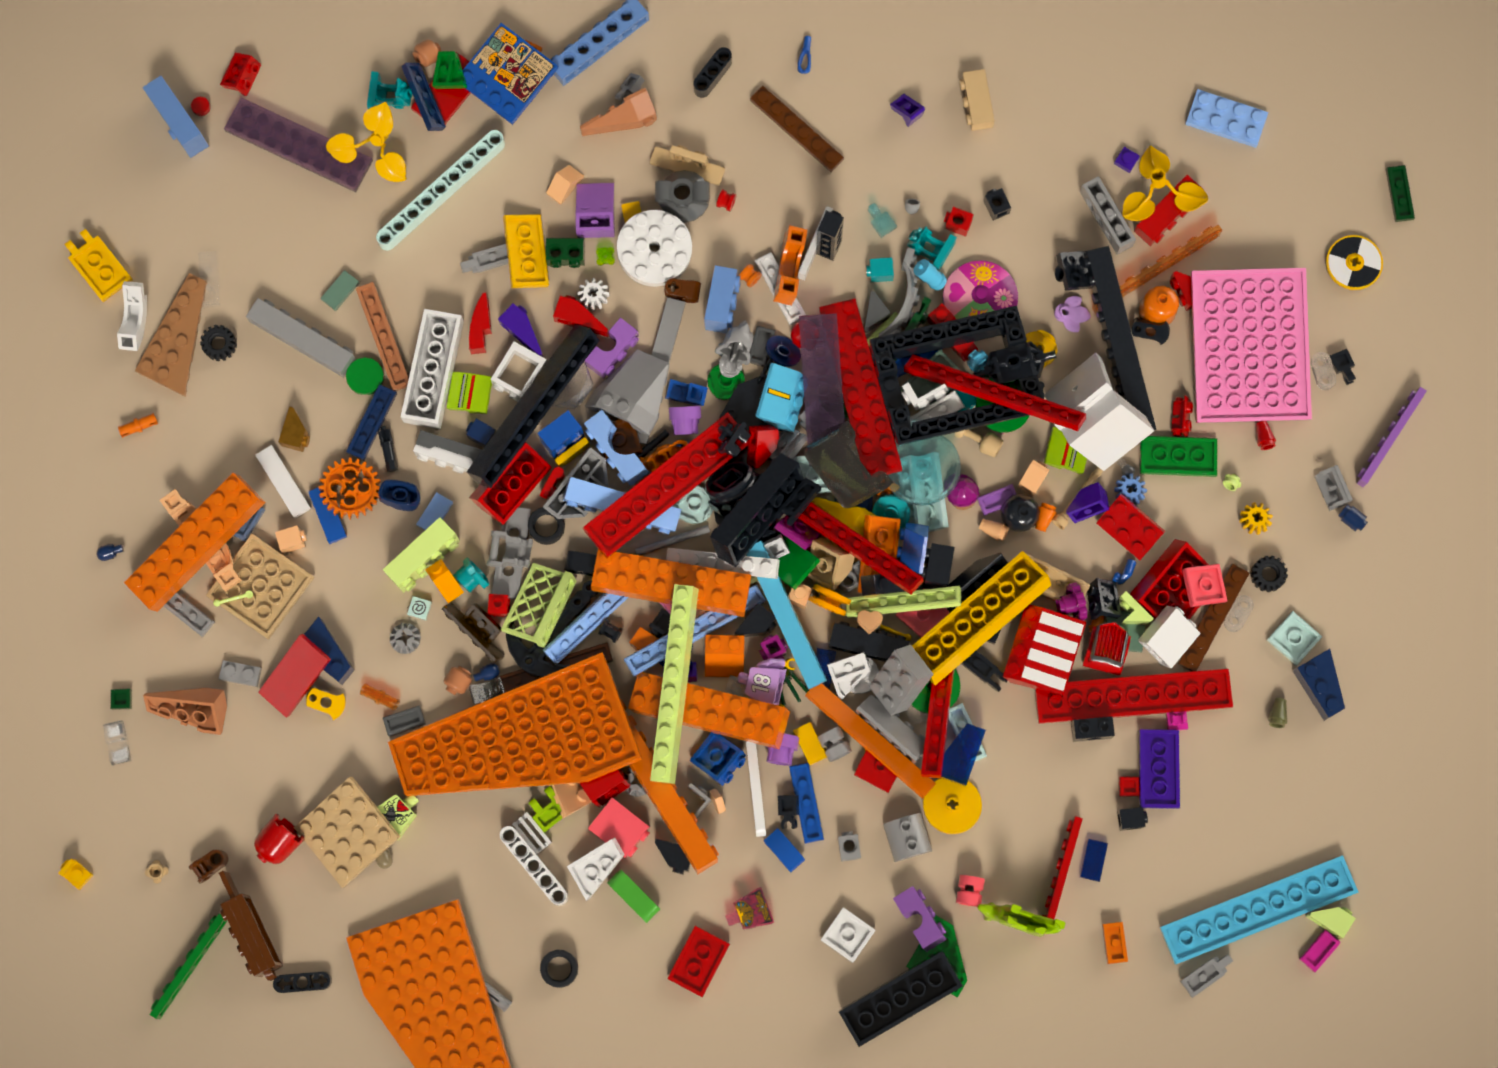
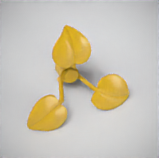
M387 102L373 106L365 112L363 116L364 125L368 130L374 131L367 139L354 145L352 135L339 133L328 140L326 144L327 151L342 163L352 162L357 156L355 148L371 141L374 146H381V158L375 163L378 174L392 182H402L407 179L406 164L401 155L395 152H388L384 155V148L386 146L384 142L388 139L393 129V117Z
M1150 145L1144 152L1139 165L1141 175L1146 179H1151L1149 194L1147 197L1142 192L1129 194L1123 203L1122 216L1131 221H1141L1150 217L1155 210V204L1150 200L1153 189H1160L1165 185L1177 195L1175 204L1178 209L1185 212L1198 209L1207 203L1209 198L1200 186L1191 182L1182 183L1179 186V192L1176 191L1170 184V181L1166 180L1165 174L1169 171L1171 165L1169 158Z

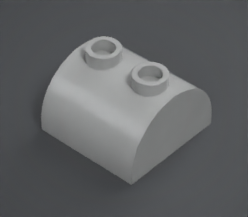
M921 813L905 816L883 824L894 862L932 852Z

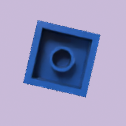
M568 410L538 432L541 443L554 459L585 437L582 427Z

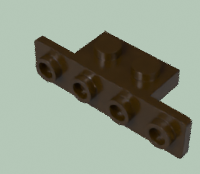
M452 603L442 608L446 617L454 621L459 626V630L467 634L472 639L473 644L485 652L488 659L497 662L505 657L492 643L501 633V627L477 603H474L465 614Z

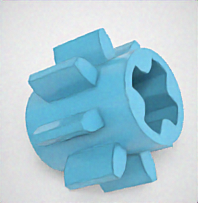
M975 349L969 354L968 358L970 360L967 361V365L973 372L984 370L988 355L983 350L977 352Z

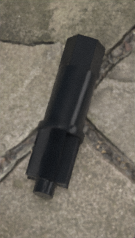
M386 426L380 427L381 430L378 431L386 469L387 472L398 470L391 431L386 429Z

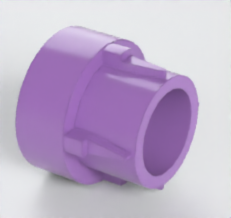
M701 406L668 408L669 420L672 422L674 435L698 434Z
M784 734L780 750L768 747L766 762L791 766L794 751H798L799 737Z

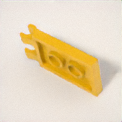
M84 229L80 232V235L87 243L78 249L71 240L64 244L72 254L68 259L101 301L105 302L123 288L124 281L131 282L133 279L98 235L93 238Z

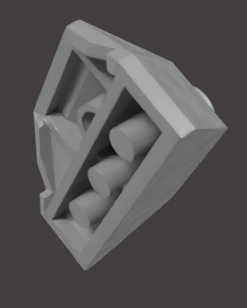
M591 447L543 506L545 510L557 519L580 518L588 514V511H585V507L578 505L577 508L566 505V501H562L570 477L608 488L606 459Z

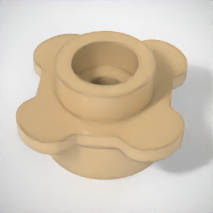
M154 860L152 865L145 870V875L153 879V882L156 884L161 883L163 876L169 873V869L163 867L159 860Z

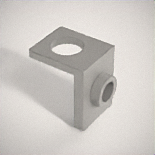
M690 783L688 788L705 801L694 814L698 818L709 805L711 799L706 796L708 792L701 786L697 788Z

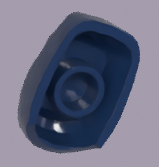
M386 480L382 482L378 493L380 502L402 511L416 510L421 500L416 485L405 481Z

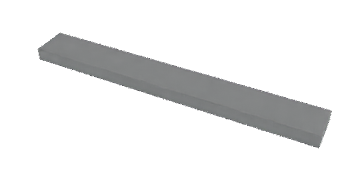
M667 298L652 356L670 363L686 302ZM637 430L640 443L647 445L650 435Z

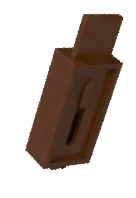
M221 871L219 875L231 899L220 904L222 907L220 913L225 921L228 920L231 926L228 930L232 938H236L239 943L237 949L242 957L245 956L247 960L245 966L249 974H253L256 977L265 976L267 980L272 981L277 978L275 970L283 967L251 897L243 893L239 894L230 873Z

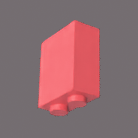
M614 798L610 799L588 827L589 831L605 843L616 838L625 854L623 856L625 859L628 856L632 857L638 850L636 845L640 840L644 842L650 834L648 831L650 827Z

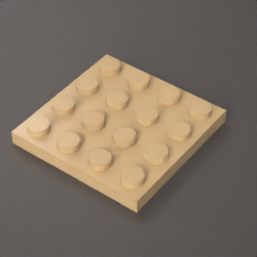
M251 534L233 558V569L242 581L227 592L216 581L206 596L214 601L215 599L222 600L242 595L248 590L252 591L253 597L250 599L245 597L222 603L220 606L269 640L315 577Z
M353 777L346 779L294 827L300 836H304L306 844L342 888L346 887L401 837Z

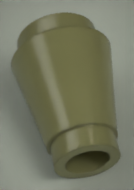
M1275 698L1268 717L1271 727L1284 728L1285 724H1287V700Z

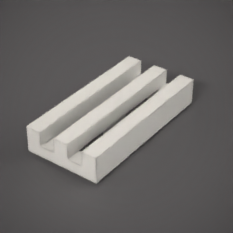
M528 812L512 824L536 855L552 843ZM528 818L546 841L544 844L524 821ZM520 823L540 846L538 849L518 826Z

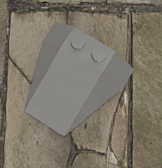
M637 349L593 391L585 407L597 413L603 410L608 414L629 422L633 429L650 435L659 418L660 403H662L663 388L666 385L670 364Z

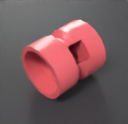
M960 875L958 886L961 889L957 892L956 903L978 907L982 902L980 891L984 889L985 879ZM968 887H974L973 892L967 891Z

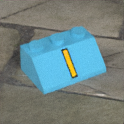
M771 363L756 417L767 425L775 427L778 431L794 432L809 379L799 371Z

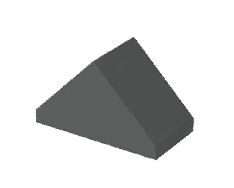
M871 291L865 324L866 333H869L890 317V311L874 291Z

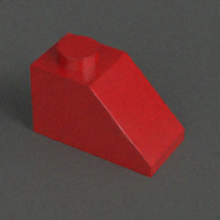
M771 425L749 426L751 437L748 439L747 463L754 468H759L777 449L779 432L778 429Z

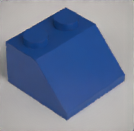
M906 522L905 529L901 528L900 540H903L902 547L898 546L897 558H900V562L914 572L923 574L929 526Z

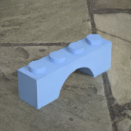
M603 410L584 423L587 427L585 432L591 440L596 439L598 442L596 447L602 454H607L609 457L607 462L613 469L615 467L618 469L619 473L617 475L623 483L627 482L632 486L649 473L635 453L622 455L614 451L612 439L617 428Z

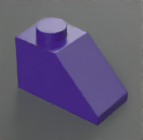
M1099 482L1082 488L1067 508L1066 514L1074 523H1078L1108 511L1107 492Z

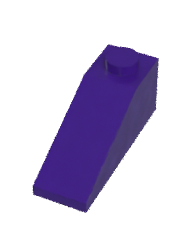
M512 303L498 318L499 324L527 349L543 357L528 319V312L521 305L517 307Z

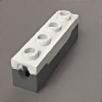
M422 430L413 450L417 459L424 462L428 460L434 461L435 465L443 468L446 466L452 467L453 471L461 474L464 471L467 472L482 451L481 449Z

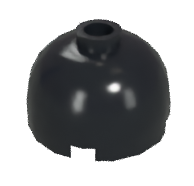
M1012 495L1002 505V521L1012 531L1023 532L1030 530L1039 520V506L1029 495Z

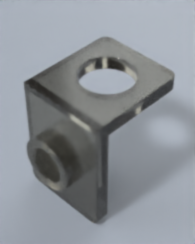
M496 677L491 682L469 686L474 705L505 693L501 677ZM497 684H498V686H499V693H498L497 688H496V685H497Z

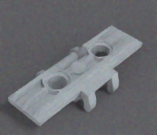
M518 507L506 523L501 525V531H491L490 556L486 565L495 567L492 594L509 595L510 598L516 599L520 591L523 567L529 568L530 555L533 545V539L527 540L528 520L531 509ZM510 530H519V536L510 537ZM500 538L506 539L505 557H503L502 562L497 561ZM507 566L513 567V575L505 576L503 573L504 568Z

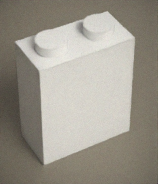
M1166 606L1138 639L1139 643L1162 666L1172 668L1201 634L1196 629V624L1190 619H1186L1183 616L1185 613L1178 607Z

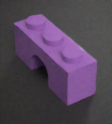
M619 318L609 331L610 338L616 342L615 348L611 351H603L596 346L585 359L586 366L603 379L606 375L610 376L613 373L616 363L618 361L621 362L626 357V351L630 346L633 348L639 341L638 331L622 318Z
M912 886L893 898L906 919L915 914L922 915V924L913 933L926 952L947 940L944 936L946 930L941 922L937 924L933 918L936 916L931 906L927 907L924 903L926 897L921 889L916 890Z

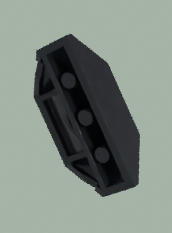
M1002 553L979 559L954 579L948 587L960 586L962 603L1008 562ZM947 607L946 609L951 613L956 607Z

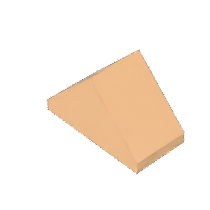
M569 165L556 172L546 194L561 205L576 188L577 184L581 182L584 175Z

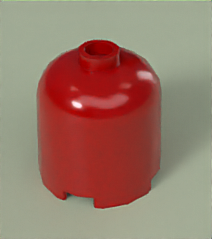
M275 814L254 840L255 850L258 852L256 856L264 863L268 861L272 864H280L300 846L305 838L303 835L299 837L294 829L295 826L286 818L280 820L279 814Z

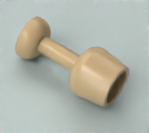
M970 429L956 432L954 436L962 438L965 435L980 443L979 450L981 453L994 458L999 453L1004 440L992 432L987 433L983 437Z

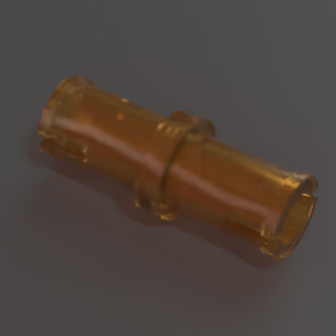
M366 683L362 686L364 690L360 691V695L373 700L377 705L382 704L393 711L398 708L395 704L400 703L399 699L386 694L382 689L379 691Z

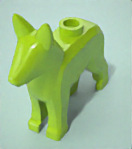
M990 902L978 905V910L985 915L984 920L997 921L1002 925L1034 936L1042 937L1045 934L1059 933L1061 929L1065 928L1066 924L1059 919L1054 920L1022 910L1021 906L1015 904L999 906Z

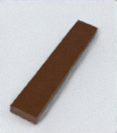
M606 642L568 654L558 664L571 666L602 652L607 663L613 662ZM551 660L546 661V662H548V663L554 665V663H553ZM522 669L496 677L501 694L539 679Z

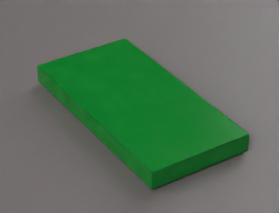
M1147 436L1140 442V474L1217 477L1218 438Z

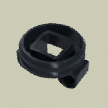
M733 462L719 468L708 478L705 486V491L710 498L708 504L711 509L725 517L735 507L733 502L741 499L747 493L748 488L754 485L760 474L753 471L752 467L744 462Z

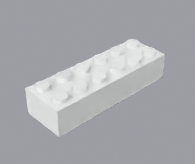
M424 309L401 412V419L404 423L441 429L464 324L461 315Z

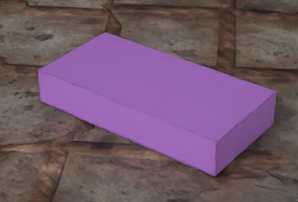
M1013 484L979 496L977 501L983 515L1001 510L1004 502L1010 496L1016 495Z

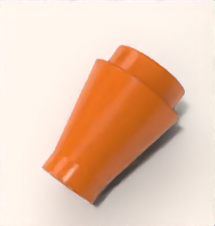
M1042 502L1041 506H1039L1040 515L1035 529L1046 532L1057 512H1055V506Z

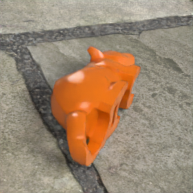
M677 440L672 444L659 446L651 455L644 459L642 457L639 459L647 470L653 472L683 448L674 445L683 444V447H685L688 443L684 440Z

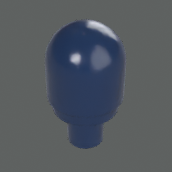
M107 544L99 547L96 555L99 560L107 561L117 557V553L124 552L122 544L117 546Z
M494 663L482 666L480 672L473 674L474 680L476 682L484 679V681L494 679L499 675L500 669Z

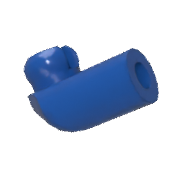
M1128 559L1122 574L1115 572L1112 580L1119 585L1125 583L1132 576L1136 561Z

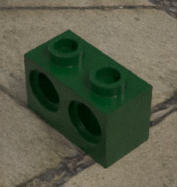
M546 238L547 266L552 268H560L561 266L579 268L580 266H585L584 238ZM554 251L561 252L557 257L551 255ZM573 251L580 252L576 257L570 256V253Z

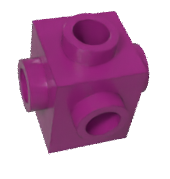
M770 635L765 637L762 643H760L761 650H759V653L763 660L770 658L785 659L784 656L788 647L783 638L780 639L778 635ZM776 648L777 652L771 654L770 649Z

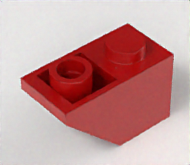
M1175 271L1170 277V285L1173 290L1177 291L1181 307L1184 306L1185 310L1188 311L1192 309L1191 276Z

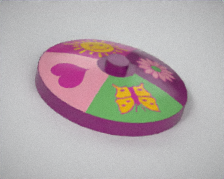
M972 261L961 265L949 276L943 290V304L956 319L1017 306L1018 290L1011 275L1001 266L988 261Z

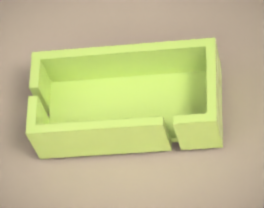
M439 517L393 559L383 571L403 593L405 591L409 592L416 586L415 582L418 578L423 579L428 575L425 569L440 559L443 561L444 555L449 551L453 552L459 546L460 540L456 533Z

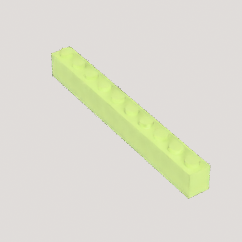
M674 584L650 781L675 784L699 592V589L694 586Z

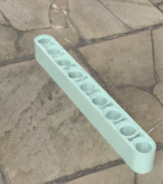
M492 130L487 133L380 229L376 235L379 246L386 251L393 249L500 153L505 147L503 134L498 130ZM493 139H500L498 143H492ZM480 151H486L485 155H478ZM467 163L473 164L470 168H465L464 166ZM458 175L459 178L457 180H451L452 176ZM441 187L446 188L442 193L437 192ZM426 200L432 201L429 205H423ZM412 212L418 213L414 218L409 217ZM398 225H404L403 229L396 230ZM384 237H390L388 242H382Z

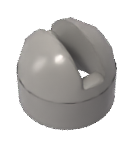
M917 199L905 200V210L907 213H917L920 208V201Z

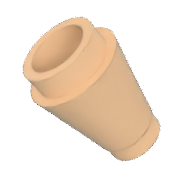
M983 519L979 526L980 530L997 541H1004L1009 531V527L1005 526V523Z

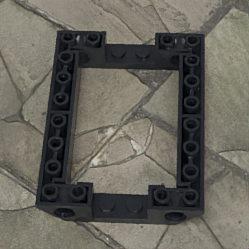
M1017 306L869 339L872 361L892 433L898 446L1029 416L1020 411L994 403L912 422L911 427L908 405L904 403L895 362L896 359L996 336H1002L1005 348L1026 343L1027 339ZM1012 359L1010 360L1009 364L1015 365L1019 362V360ZM1037 375L1015 381L1017 390L1044 399Z

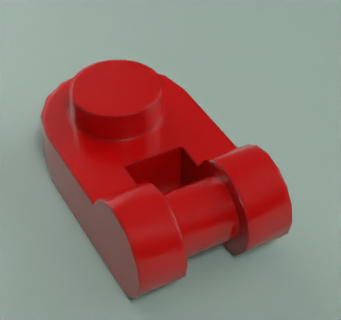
M561 467L553 469L540 493L542 498L547 500L548 497H551L557 490L555 487L557 482L564 479V470Z

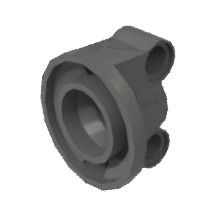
M682 170L674 172L666 177L664 181H655V201L659 203L663 211L673 214L683 223L695 221L705 213L709 206V182L692 171ZM685 185L690 188V195L683 200L676 198L674 195L675 190L679 186Z

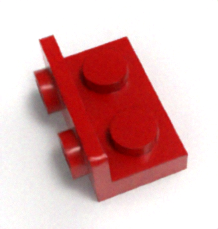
M235 52L220 85L226 89L236 90L243 96H247L260 70L261 63L251 55Z

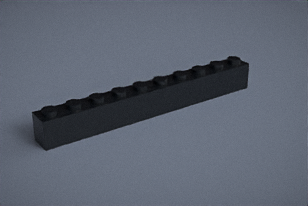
M1105 246L1088 250L1084 253L1082 262L1084 268L1088 270V285L1092 286L1093 289L1092 301L1094 305L1097 304V320L1102 324V339L1106 341L1108 347L1106 348V355L1112 362L1111 374L1113 378H1116V393L1144 414L1155 431L1156 425L1110 248Z
M575 324L469 467L467 473L476 483L492 488L568 385L585 359L600 341L590 328Z

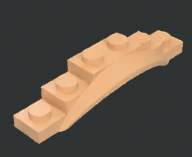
M176 489L160 499V502L179 526L197 509L190 502L183 499ZM225 543L206 564L223 590L227 592L242 580L233 569L232 555L227 543Z

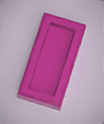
M1324 929L1299 960L1315 973L1341 942Z

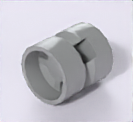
M840 726L817 737L822 748H826L825 754L829 762L840 759L852 752L848 742L843 741L845 736Z

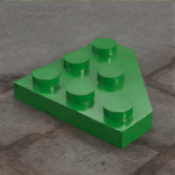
M936 915L934 919L937 924L941 922L946 930L944 936L947 940L928 952L919 943L906 967L910 969L943 949L963 983V987L951 993V995L958 998L968 980L954 926Z

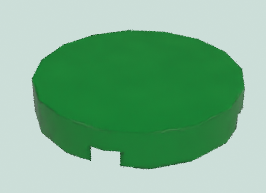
M359 358L352 362L347 369V384L352 391L359 395L373 394L376 392L379 384L383 385V369L377 361L371 358Z
M719 364L713 367L707 378L711 394L721 400H729L737 385L745 382L742 370L735 377L728 378L721 374Z

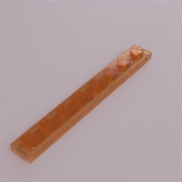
M1219 224L1215 227L1209 226L1199 237L1194 236L1187 241L1188 244L1183 247L1181 245L1176 247L1169 256L1166 257L1164 255L1160 257L1153 266L1148 265L1144 267L1139 275L1128 277L1125 280L1126 283L1119 286L1122 298L1220 237L1223 230ZM1093 303L1092 310L1095 314L1098 312L1097 304L1094 305Z

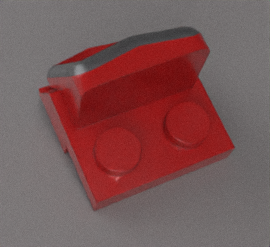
M1116 622L1099 624L1097 627L1093 626L1083 666L1120 676L1129 650L1131 636Z

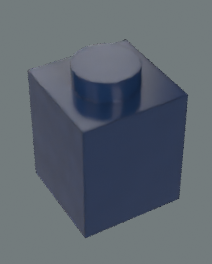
M476 418L474 422H470L466 435L468 439L485 447L495 434L496 429Z

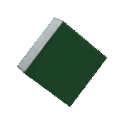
M111 690L110 709H132V690Z

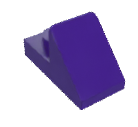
M902 94L890 104L892 110L903 117L908 127L922 117L926 110L924 106L906 94Z

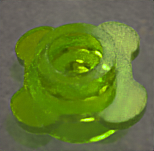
M612 247L598 248L596 250L598 255L597 264L599 266L603 264L613 265L615 263L613 258L614 249Z

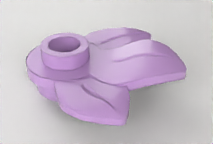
M1078 296L1068 297L1064 304H1059L1054 310L1055 318L1059 322H1063L1067 330L1076 333L1080 330L1079 323L1086 322L1091 317L1089 311L1081 306L1082 298Z

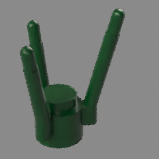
M787 669L783 684L787 683L796 700L801 702L798 693L791 683L792 678L806 693L809 690L794 674L793 670ZM781 692L780 700L782 705L785 706L786 703L784 700L783 692Z

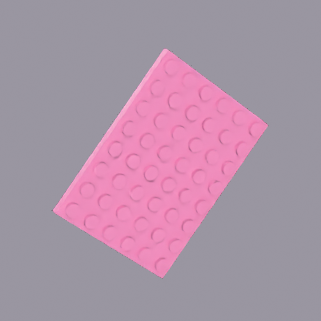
M1306 268L1191 271L1196 423L1311 420Z

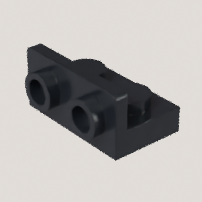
M1096 578L1090 583L1087 591L1091 619L1096 620L1100 616L1118 619L1121 616L1116 582Z

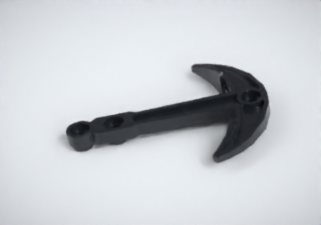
M592 581L585 582L582 590L577 591L568 602L546 646L567 628L591 603V598L598 594L596 591L587 590ZM576 600H581L579 605L574 604ZM515 621L511 622L508 628L515 629ZM506 633L510 654L517 665L531 676L542 678L568 667L558 663L552 665L544 661L547 655L544 653L543 647L535 643L528 649L522 643L520 637ZM527 659H532L530 664H526Z

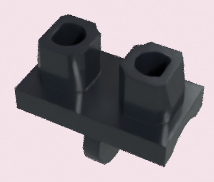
M742 421L734 427L730 423L726 427L720 426L718 432L721 435L718 439L723 443L717 451L721 454L727 453L732 457H736L741 448L735 444V441L738 439L742 443H746L751 437L749 431L745 429L747 424Z

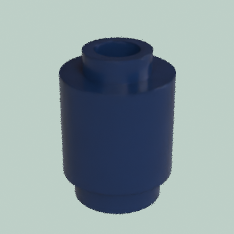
M1348 504L1338 515L1341 521L1355 532L1357 529L1361 531L1368 523L1365 520L1367 518L1365 514Z

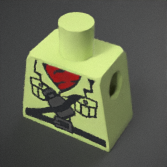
M396 794L377 808L402 837L417 816L411 808L419 800L415 796H407L402 800Z

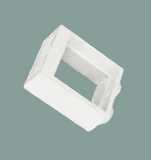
M513 342L491 378L493 388L501 393L503 391L509 393V397L518 402L547 364V360L522 345ZM514 354L537 366L522 391L500 380Z

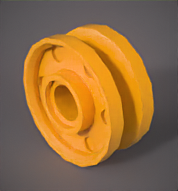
M814 585L813 589L820 593L819 597L809 596V601L842 616L846 615V611L840 605L841 603L850 605L852 600L828 588Z

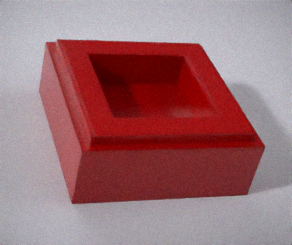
M1119 777V797L1140 796L1139 777Z

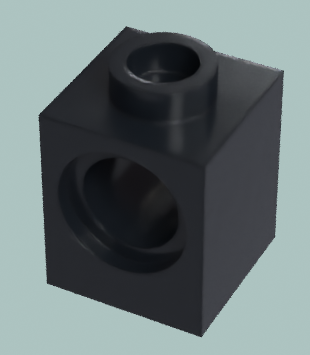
M1002 188L998 190L992 189L986 193L983 202L993 221L1010 214L1011 206ZM998 200L1001 202V205L996 206L992 201Z
M1143 807L1117 811L1120 831L1142 829L1146 827L1145 823H1148L1147 812L1143 811Z

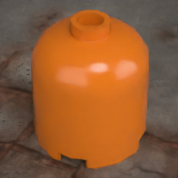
M1156 286L1150 289L1140 302L1138 309L1139 317L1156 323L1167 321L1170 324L1175 319L1179 307L1177 294L1170 287Z

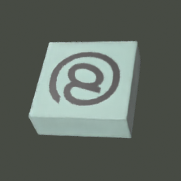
M413 596L407 615L426 621L432 602Z

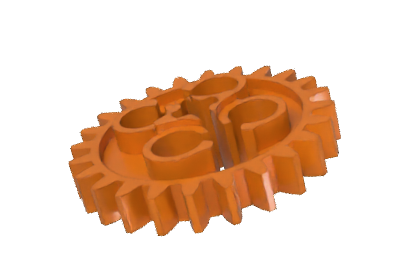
M351 457L348 463H345V460L342 458L340 465L334 461L335 467L328 466L329 473L323 472V476L326 479H320V483L323 485L319 486V490L324 492L319 495L320 498H325L322 501L323 505L329 504L327 510L334 509V516L340 512L342 519L345 514H348L349 520H351L352 514H355L358 519L360 512L366 516L365 510L372 511L371 504L377 505V501L374 498H379L377 492L380 486L377 485L381 482L380 479H375L378 473H371L373 467L366 468L367 462L365 461L361 465L358 458L355 463H352ZM360 470H362L364 477L370 478H363V485L369 487L366 492L359 491L360 482L356 483V478L360 476ZM348 472H353L356 478L347 479L345 475ZM334 485H340L342 487L340 495L344 494L345 500L353 498L355 500L354 504L347 505L344 499H341L340 507H338L337 501L330 499H337V492L332 491L331 488ZM347 486H349L350 488L353 486L354 490L351 491L349 489L347 491Z

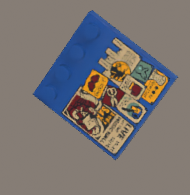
M500 23L463 69L467 84L465 89L513 125L559 67L503 23Z

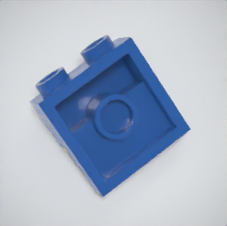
M711 732L689 761L723 786L733 779L735 769L737 767L741 768L744 765L746 754L720 734Z

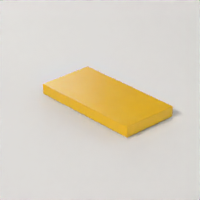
M541 214L504 215L503 222L511 288L548 287L549 279Z

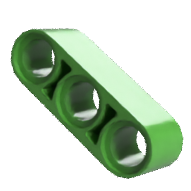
M621 869L607 882L646 923L660 910Z

